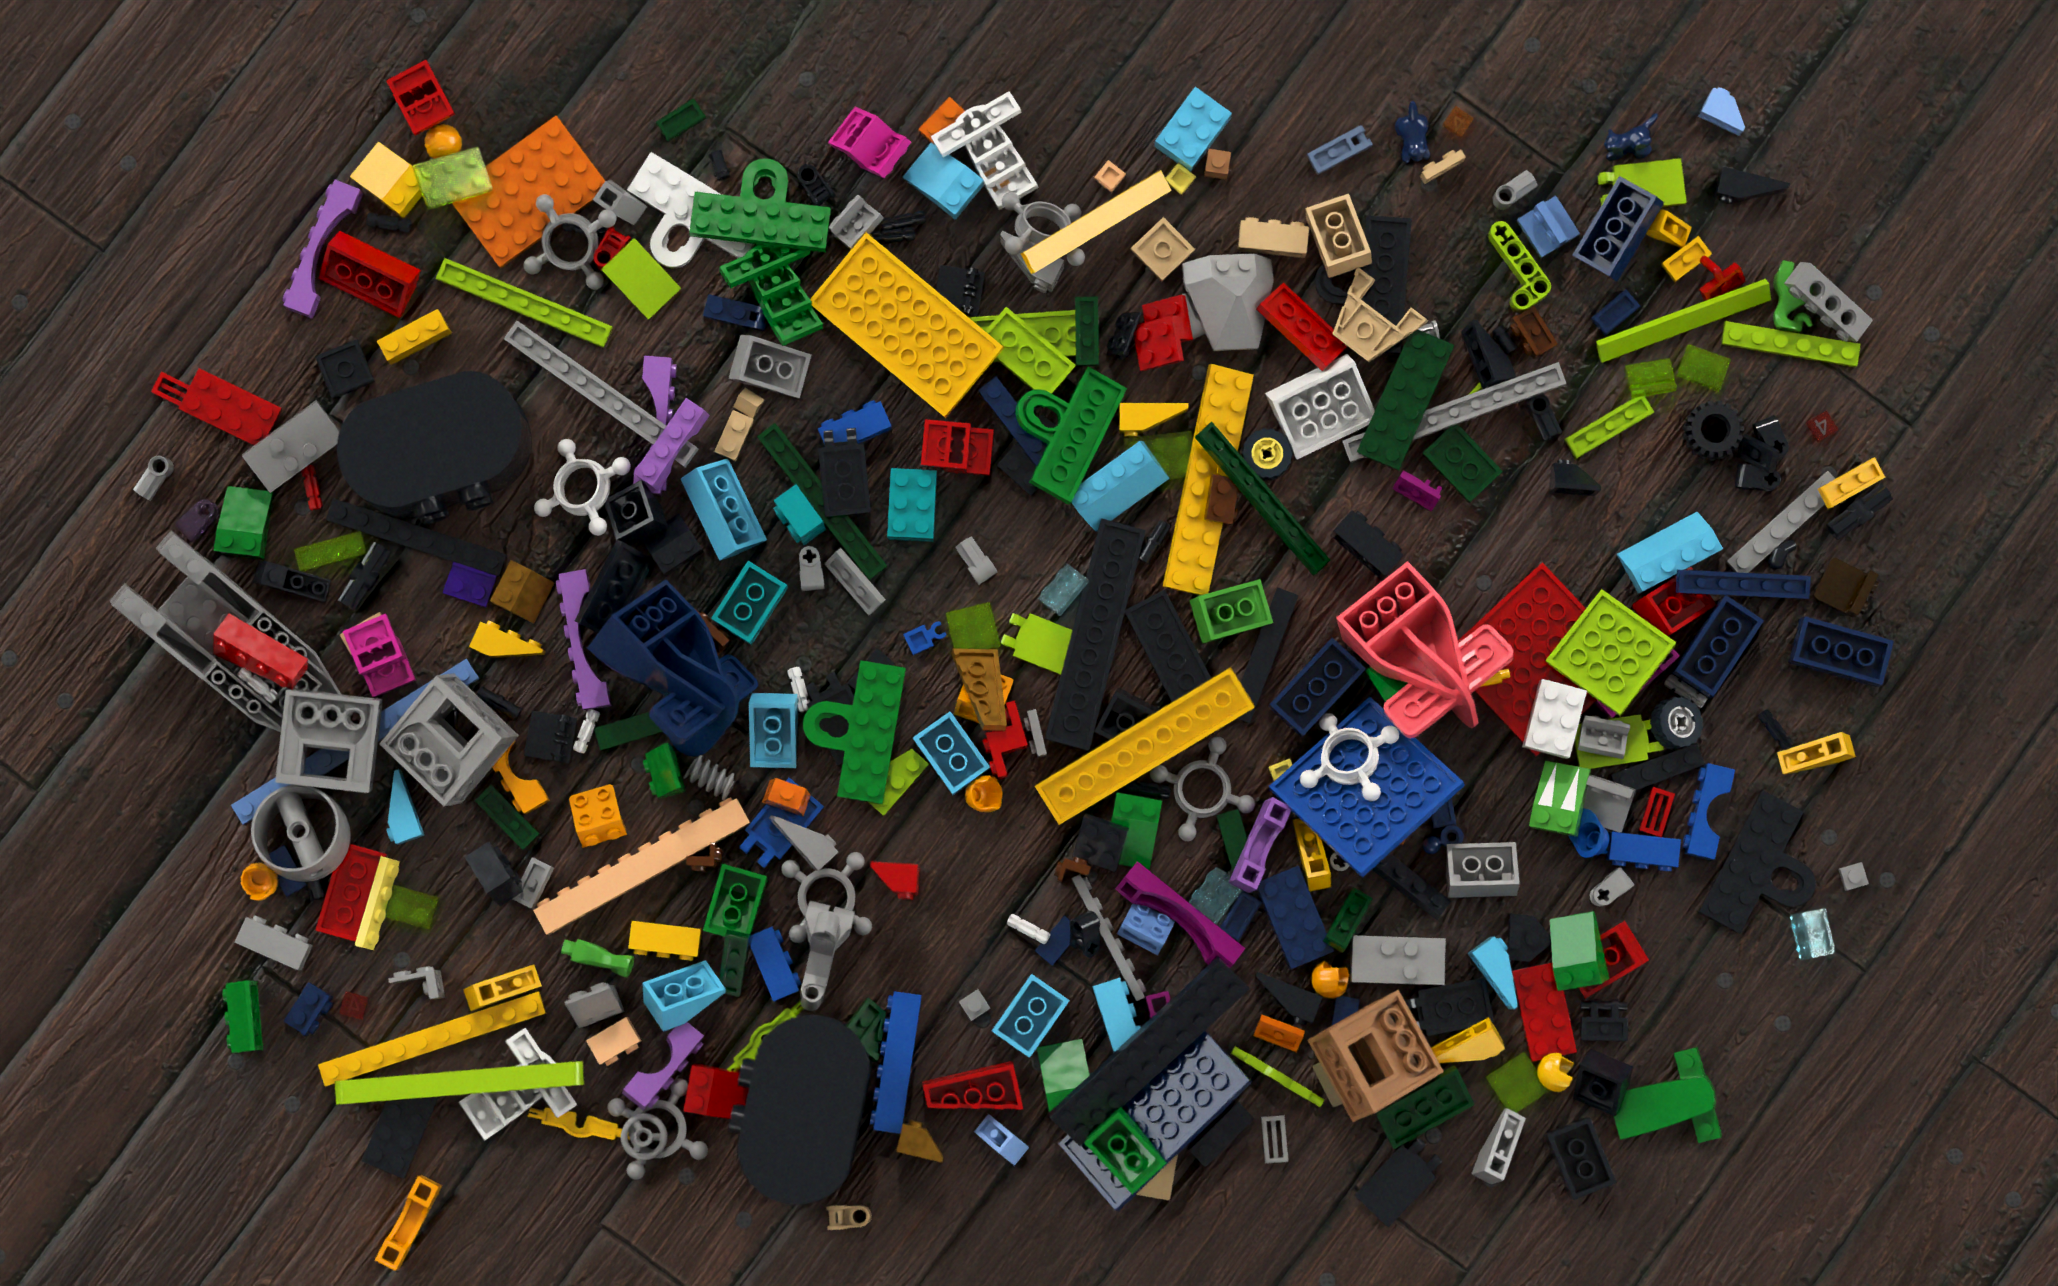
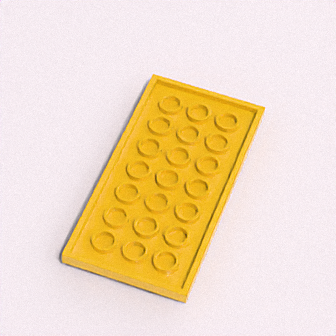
M868 233L862 236L810 299L812 306L945 418L1004 349L999 342Z

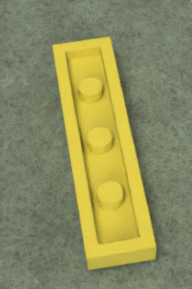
M381 856L355 946L374 950L379 940L381 924L386 916L385 910L388 900L392 896V887L399 872L398 866L400 861Z

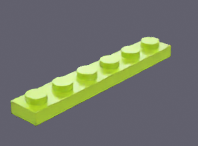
M1728 321L1724 322L1721 345L1849 367H1857L1861 345Z

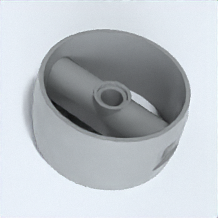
M289 785L272 792L257 808L251 826L254 848L264 864L281 877L298 882L319 880L332 873L344 860L351 839L347 817L339 804L327 793L311 786ZM302 799L323 800L328 802L334 811L336 819L335 835L325 854ZM279 812L287 828V836L292 841L302 865L301 868L288 869L276 866L269 856L267 849L268 830ZM301 829H305V834L297 838V833Z

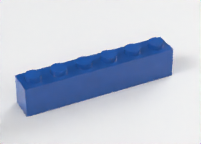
M894 991L893 996L889 995L887 1009L891 1010L890 1019L885 1018L883 1032L888 1034L887 1041H882L880 1055L884 1056L883 1065H878L877 1078H880L881 1081L880 1088L875 1087L873 1101L877 1102L876 1111L872 1110L870 1124L874 1125L873 1130L901 1134L922 995Z

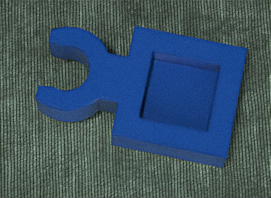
M940 621L933 623L929 630H926L925 625H922L903 634L913 656L933 647L932 639L941 640L947 636L946 632L940 635L935 633L936 627L942 625Z

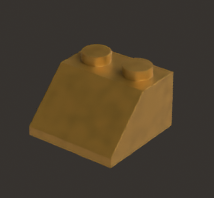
M511 560L490 601L534 624L555 583Z
M909 1120L908 1124L904 1123L896 1152L942 1162L944 1156L927 1128L922 1127L923 1123Z

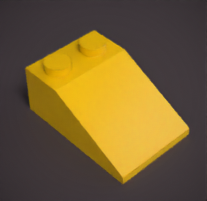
M380 142L374 146L350 176L401 218L406 217L432 185L426 176Z

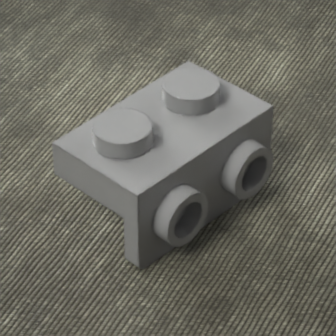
M857 195L847 204V207L839 216L833 219L828 229L835 238L852 250L865 233L870 234L884 218L879 212L868 205L861 196Z
M1585 716L1581 725L1578 750L1623 759L1630 724L1619 720L1601 719L1598 716Z

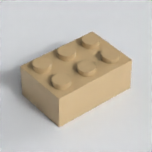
M1349 194L1306 208L1307 222L1329 278L1372 264L1371 250Z

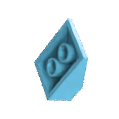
M933 143L928 145L903 176L904 180L955 220L984 186V180L951 155L942 157Z
M752 693L749 701L750 767L796 768L798 694Z
M1489 937L1467 954L1509 1010L1515 1009L1518 1005L1509 955L1506 952L1508 947L1501 938Z
M706 960L643 982V1002L662 1031L685 1024L726 992L725 987Z

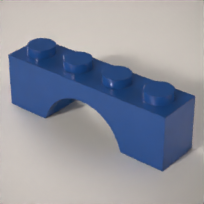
M1710 763L1705 764L1704 768H1700L1697 780L1701 782L1699 790H1695L1692 803H1695L1694 813L1690 812L1687 825L1690 826L1689 835L1685 834L1682 848H1685L1684 854L1708 860L1715 859L1720 837L1708 825L1707 809L1710 802L1716 796L1731 791L1735 773L1734 769Z

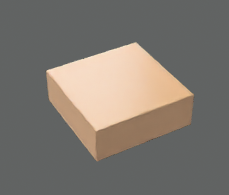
M1108 160L1094 179L1112 193L1126 176V173Z

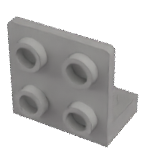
M1589 775L1586 783L1588 788L1584 808L1591 810L1604 828L1619 833L1622 832L1636 789Z
M434 967L417 968V973L411 974V971L393 973V978H388L389 983L394 984L426 978V981L423 982L425 995H429V999L445 998L441 971L434 970Z

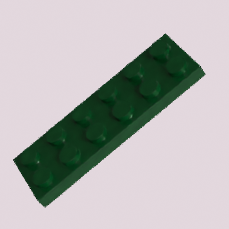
M1416 330L1408 336L1359 445L1358 454L1397 471L1400 470L1455 345L1420 330Z

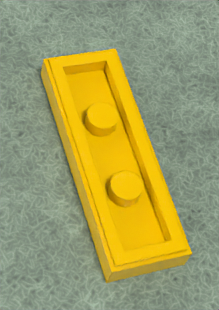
M1874 457L1819 487L1818 491L1827 509L1884 479L1885 476Z

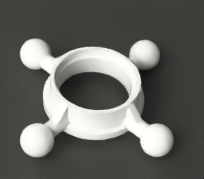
M563 439L558 444V452L566 457L567 462L559 469L555 476L553 485L554 495L549 500L539 499L534 505V511L538 516L546 517L552 512V508L560 504L563 509L573 515H589L591 520L589 523L590 532L593 535H602L607 530V523L598 516L597 510L604 505L609 496L610 477L616 474H627L631 468L630 462L624 457H618L613 461L611 467L604 469L603 466L595 461L576 459L574 455L576 450L575 443L570 439ZM591 468L597 477V489L594 495L586 503L580 505L570 504L564 493L567 478L577 469Z
M1331 713L1323 714L1319 719V725L1323 730L1329 731L1330 736L1323 745L1321 754L1322 765L1315 771H1304L1300 776L1301 784L1306 788H1313L1317 785L1318 779L1327 775L1331 780L1339 784L1353 785L1361 783L1363 797L1368 801L1377 800L1380 797L1381 790L1377 784L1371 783L1368 779L1376 770L1379 762L1377 747L1384 743H1395L1399 738L1398 729L1389 725L1382 729L1381 735L1369 737L1363 731L1355 728L1338 730L1335 715ZM1348 739L1363 742L1369 749V755L1361 767L1353 771H1341L1331 765L1329 761L1330 753L1338 743Z

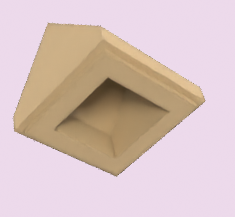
M745 388L738 395L733 407L748 417L754 418L765 399Z

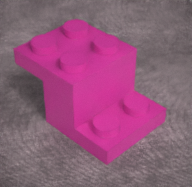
M854 107L828 143L833 148L846 153L862 169L885 178L893 170L898 159L906 153L911 141L905 136L895 133L878 116Z
M387 614L342 631L359 674L364 676L373 698L416 681L401 641L395 636Z

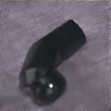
M1788 540L1775 547L1768 561L1769 567L1773 570L1780 569L1785 563L1787 554L1796 550V543L1793 540Z

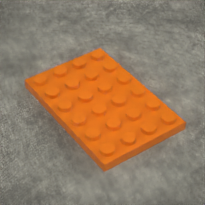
M554 116L446 196L501 269L542 239L543 231L550 222V219L546 213L539 211L536 207V200L540 195L547 194L552 197L554 201L553 208L557 215L565 213L576 214L594 201L593 198L605 180L559 118Z

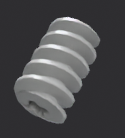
M699 755L690 765L684 779L691 775V783L699 779L698 787L701 788L707 784V792L715 788L714 796L717 797L723 793L722 800H726L736 782L733 781L734 773L726 777L725 768L717 772L718 764L710 768V760L708 759L706 762L701 763L702 755Z

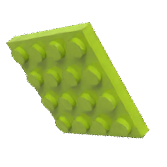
M1601 589L1546 659V663L1583 690H1587V693L1621 716L1675 647L1676 642Z

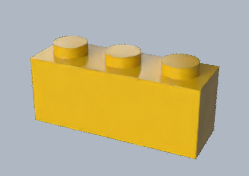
M436 309L377 340L386 360L392 365L450 335L451 331L441 312Z
M632 921L628 948L634 949L633 954L647 955L648 951L657 952L656 957L670 958V954L680 955L679 959L693 961V956L699 957L702 929Z

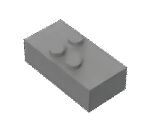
M316 400L244 452L242 457L271 493L337 445L340 430Z
M1352 936L1350 944V982L1445 985L1446 938Z

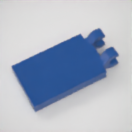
M789 777L786 782L798 785ZM810 796L804 816L802 817L766 804L745 829L749 836L740 845V849L747 854L754 844L765 852L757 863L765 869L774 856L781 860L792 846L769 817L774 815L807 828L824 806L814 797Z

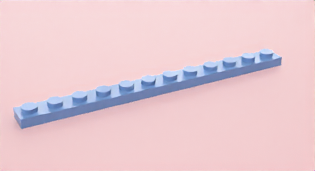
M468 659L463 660L443 673H454L467 686L479 679ZM430 682L382 711L378 742L389 733ZM320 749L306 758L304 773L324 776L347 762L350 752ZM275 777L233 803L231 807L241 823L245 825L253 820L257 808L268 795L282 787L293 784L276 783Z

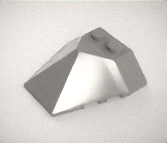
M1257 254L1209 255L1183 263L1184 287L1187 293L1189 292L1194 303L1193 307L1198 312L1203 323L1202 327L1213 351L1258 349L1265 317L1256 308L1272 291L1274 280L1271 259Z

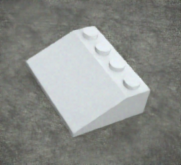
M1348 354L1335 359L1323 371L1316 368L1265 393L1285 437L1288 438V442L1292 446L1291 450L1296 459L1304 457L1368 426L1375 412L1355 361Z

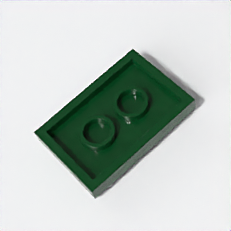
M1458 424L1448 428L1422 453L1468 503L1503 472Z

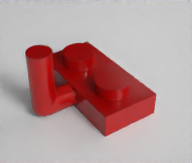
M1707 256L1700 258V263L1714 275L1711 281L1699 289L1704 301L1731 292L1746 282L1741 267L1734 262L1722 271Z

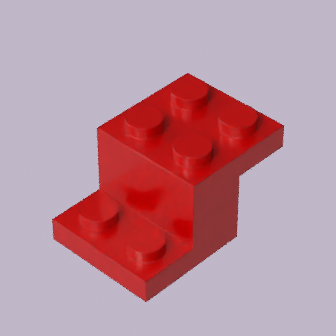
M427 60L386 80L414 135L455 115Z
M1178 295L1142 305L1145 323L1137 324L1134 332L1140 371L1184 361L1181 343L1193 340L1186 296Z
M925 419L921 466L944 468V472L990 476L994 430L972 428L971 423Z
M1015 701L1006 703L1005 709L1006 723H1011V726L1006 727L1005 731L994 730L987 732L986 739H982L986 754L991 753L993 761H989L992 776L997 775L998 780L1007 778L1002 755L1026 749L1028 746Z

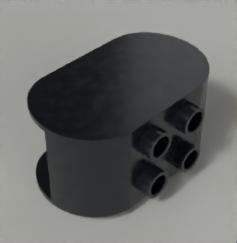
M463 371L380 396L356 406L347 415L340 428L337 441V456L341 472L349 486L374 508L393 517H416L417 519H422L423 524H432L449 518L447 507L461 503V505H466L467 511H473L493 504L491 494L506 489L524 471L531 454L532 435L529 422L522 408L499 381L481 372Z
M803 1015L788 1019L777 1025L765 1036L758 1047L755 1059L743 1058L738 1086L749 1088L746 1105L737 1104L733 1106L728 1132L740 1135L738 1140V1158L746 1178L760 1193L778 1202L808 1204L826 1198L845 1182L852 1169L871 1077L872 1061L868 1058L866 1049L859 1037L846 1026L847 1024L834 1018L819 1015Z

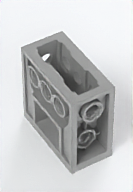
M452 673L436 675L379 744L445 807L462 803L519 735L460 678ZM455 706L480 729L469 742L445 720Z
M287 689L275 782L364 793L371 792L373 790L383 699ZM307 706L311 707L314 711L312 719L307 718L304 714ZM330 709L336 711V721H331L328 718L327 713ZM352 712H357L360 715L361 720L359 724L352 722ZM307 747L349 751L347 778L305 774Z

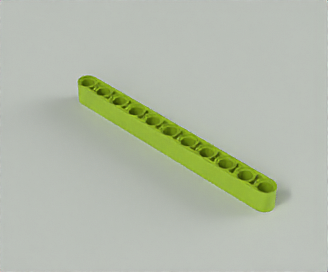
M583 1061L335 1081L336 1105L584 1085Z

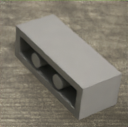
M256 915L253 918H245L235 943L302 971L313 947L312 944L307 943L309 938L297 933L293 937L287 934L288 929L277 924L274 925V928L265 924L266 919Z

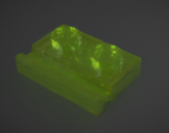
M1687 344L1676 376L1720 391L1731 359Z
M1670 358L1625 365L1624 370L1631 398L1677 390Z
M394 885L385 917L430 929L439 897Z

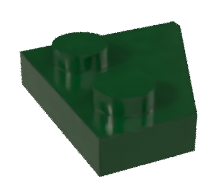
M867 998L846 1026L859 1037L866 1049L868 1058L875 1062L879 1059L878 1047L879 1041L882 1040V1025L885 1022L886 1012L870 998Z

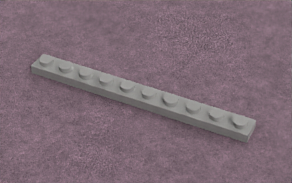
M516 321L505 336V341L654 445L665 429V424L520 322ZM687 441L678 452L675 461L686 468L699 449Z
M1559 362L1426 410L1413 440L1566 385ZM1365 432L1342 440L1350 463L1366 458L1357 453Z

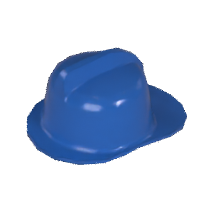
M1583 808L1578 837L1569 836L1571 842L1582 857L1590 858L1595 855L1607 854V847L1610 842L1608 831L1602 826L1597 816L1591 810Z

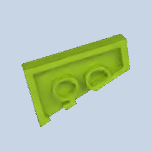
M913 749L890 761L883 804L868 803L884 816L929 766V763Z

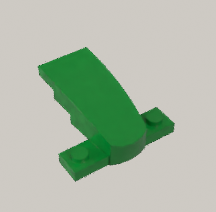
M757 245L750 249L745 256L720 266L719 272L728 286L733 288L749 281L763 314L782 346L821 330L823 323L813 310L812 301L801 288L800 279L788 265L810 255L811 251Z
M1698 1047L1674 1053L1681 1079L1635 1087L1626 1091L1618 1113L1614 1116L1620 1140L1658 1130L1692 1118L1698 1143L1722 1137L1715 1112V1089L1708 1076L1705 1075Z

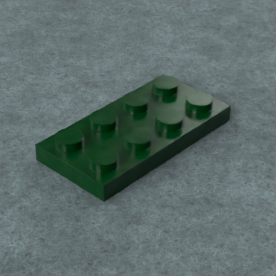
M1453 1065L1444 1070L1443 1073L1375 1112L1391 1146L1393 1149H1396L1475 1104L1458 1069Z

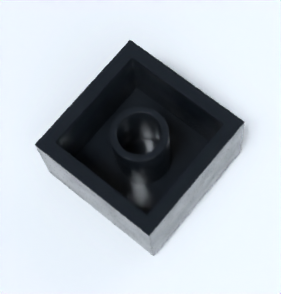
M487 842L465 856L486 893L499 906L504 905L523 892L519 885L522 883V880L516 871H513L510 866L511 862L498 846L493 847Z

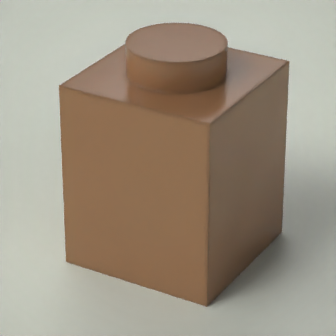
M1208 149L1204 177L1227 180L1231 152Z

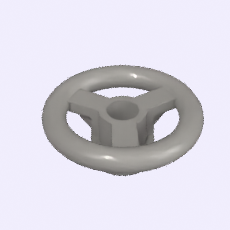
M646 1113L637 1114L624 1124L621 1131V1143L624 1150L631 1157L638 1160H650L664 1150L667 1143V1130L663 1122L656 1116ZM646 1120L654 1123L660 1133H652L648 1128H643L640 1121ZM632 1125L636 1129L634 1133V1141L636 1143L634 1148L628 1142V1132ZM642 1132H645L648 1135V1139L646 1141L640 1140V1134ZM652 1140L660 1141L653 1151L639 1153L642 1146L649 1145Z

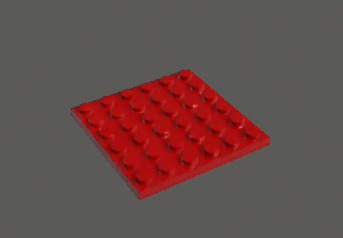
M1543 562L1458 640V643L1482 625H1490L1512 647L1514 653L1513 660L1501 669H1509L1510 678L1502 679V683L1479 687L1474 692L1522 743L1525 738L1539 680L1545 679L1582 689L1548 665L1546 659L1586 608ZM1586 693L1581 714L1597 700L1589 693ZM1529 749V750L1533 753V755H1534L1535 757H1536L1539 753H1541V752H1538V751Z

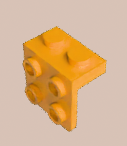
M605 785L570 796L569 802L576 833L582 847L594 846L598 843L627 835L613 785Z

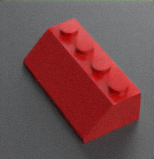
M339 231L327 245L318 279L400 318L416 288L421 270Z
M871 862V868L894 894H898L897 897L899 899L913 900V895L918 896L920 874L918 864Z

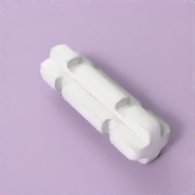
M794 667L789 669L787 673L789 679H792L790 683L793 694H798V711L804 712L809 709L807 703L810 700L806 698L808 693L804 679L800 677L802 676L800 667Z
M241 668L237 676L243 682L246 681L248 686L260 696L263 695L264 699L269 703H272L277 698L278 693L274 689L268 688L269 685L257 675L251 674V671Z
M588 709L585 716L586 721L584 720L577 736L579 739L575 741L573 750L585 753L588 746L586 744L590 741L596 726L595 721L597 722L600 716L598 711Z
M1011 914L1007 921V925L1017 928L1018 931L1033 939L1036 938L1042 944H1046L1049 940L1050 933L1043 929L1040 930L1039 927L1024 919L1021 920L1020 917Z

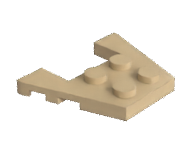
M1358 267L1355 271L1352 285L1349 287L1344 307H1342L1335 325L1333 335L1365 360L1371 362L1421 328L1428 320L1413 308H1410L1396 326L1361 300L1375 280Z

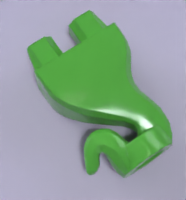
M1782 261L1778 272L1774 275L1773 285L1779 301L1774 311L1773 321L1778 330L1799 333L1802 330L1803 322L1808 327H1812L1813 324L1811 318L1806 313L1796 314L1793 320L1787 317L1789 313L1804 305L1805 302L1789 293L1790 289L1784 283L1793 272L1794 263ZM1813 285L1810 286V294L1813 293Z
M577 939V942L565 940L561 953L572 956L571 961L592 967L608 968L613 973L625 978L629 977L634 964V956L614 955L599 945Z

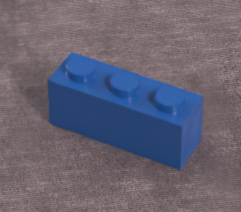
M875 400L864 404L863 409L857 412L853 409L843 413V418L824 421L821 423L822 427L818 428L823 443V431L833 430L835 443L847 441L846 428H856L857 444L892 430L881 401L876 403Z
M1619 832L1609 833L1610 842L1607 847L1606 860L1612 861V865L1626 866V863H1635V868L1649 869V865L1658 866L1659 871L1672 872V868H1677L1679 865L1681 839Z
M770 927L751 935L749 944L772 1000L775 1002L800 991L798 986L802 985L798 973H792L790 964H793L789 952H784L781 943L784 940L780 930L775 931L774 927Z

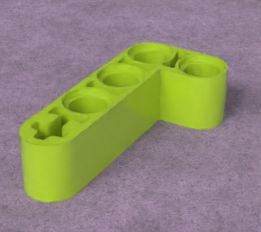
M1503 221L1494 223L1489 230L1488 238L1523 286L1510 299L1511 309L1514 312L1522 313L1548 295L1551 283L1511 227ZM1496 231H1504L1502 236L1495 235ZM1508 239H1510V241H1508L1505 244V246H1502L1504 241L1506 242ZM1515 247L1518 250V256H1510L1507 248ZM1528 265L1532 273L1530 275L1523 274L1521 266ZM1534 284H1542L1545 287V292H1536ZM1518 296L1524 297L1527 305L1519 306L1515 298Z

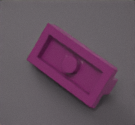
M1403 470L1392 489L1432 511L1441 497L1439 494L1442 487L1438 486L1435 490L1429 486L1430 480H1426L1423 483L1414 475Z

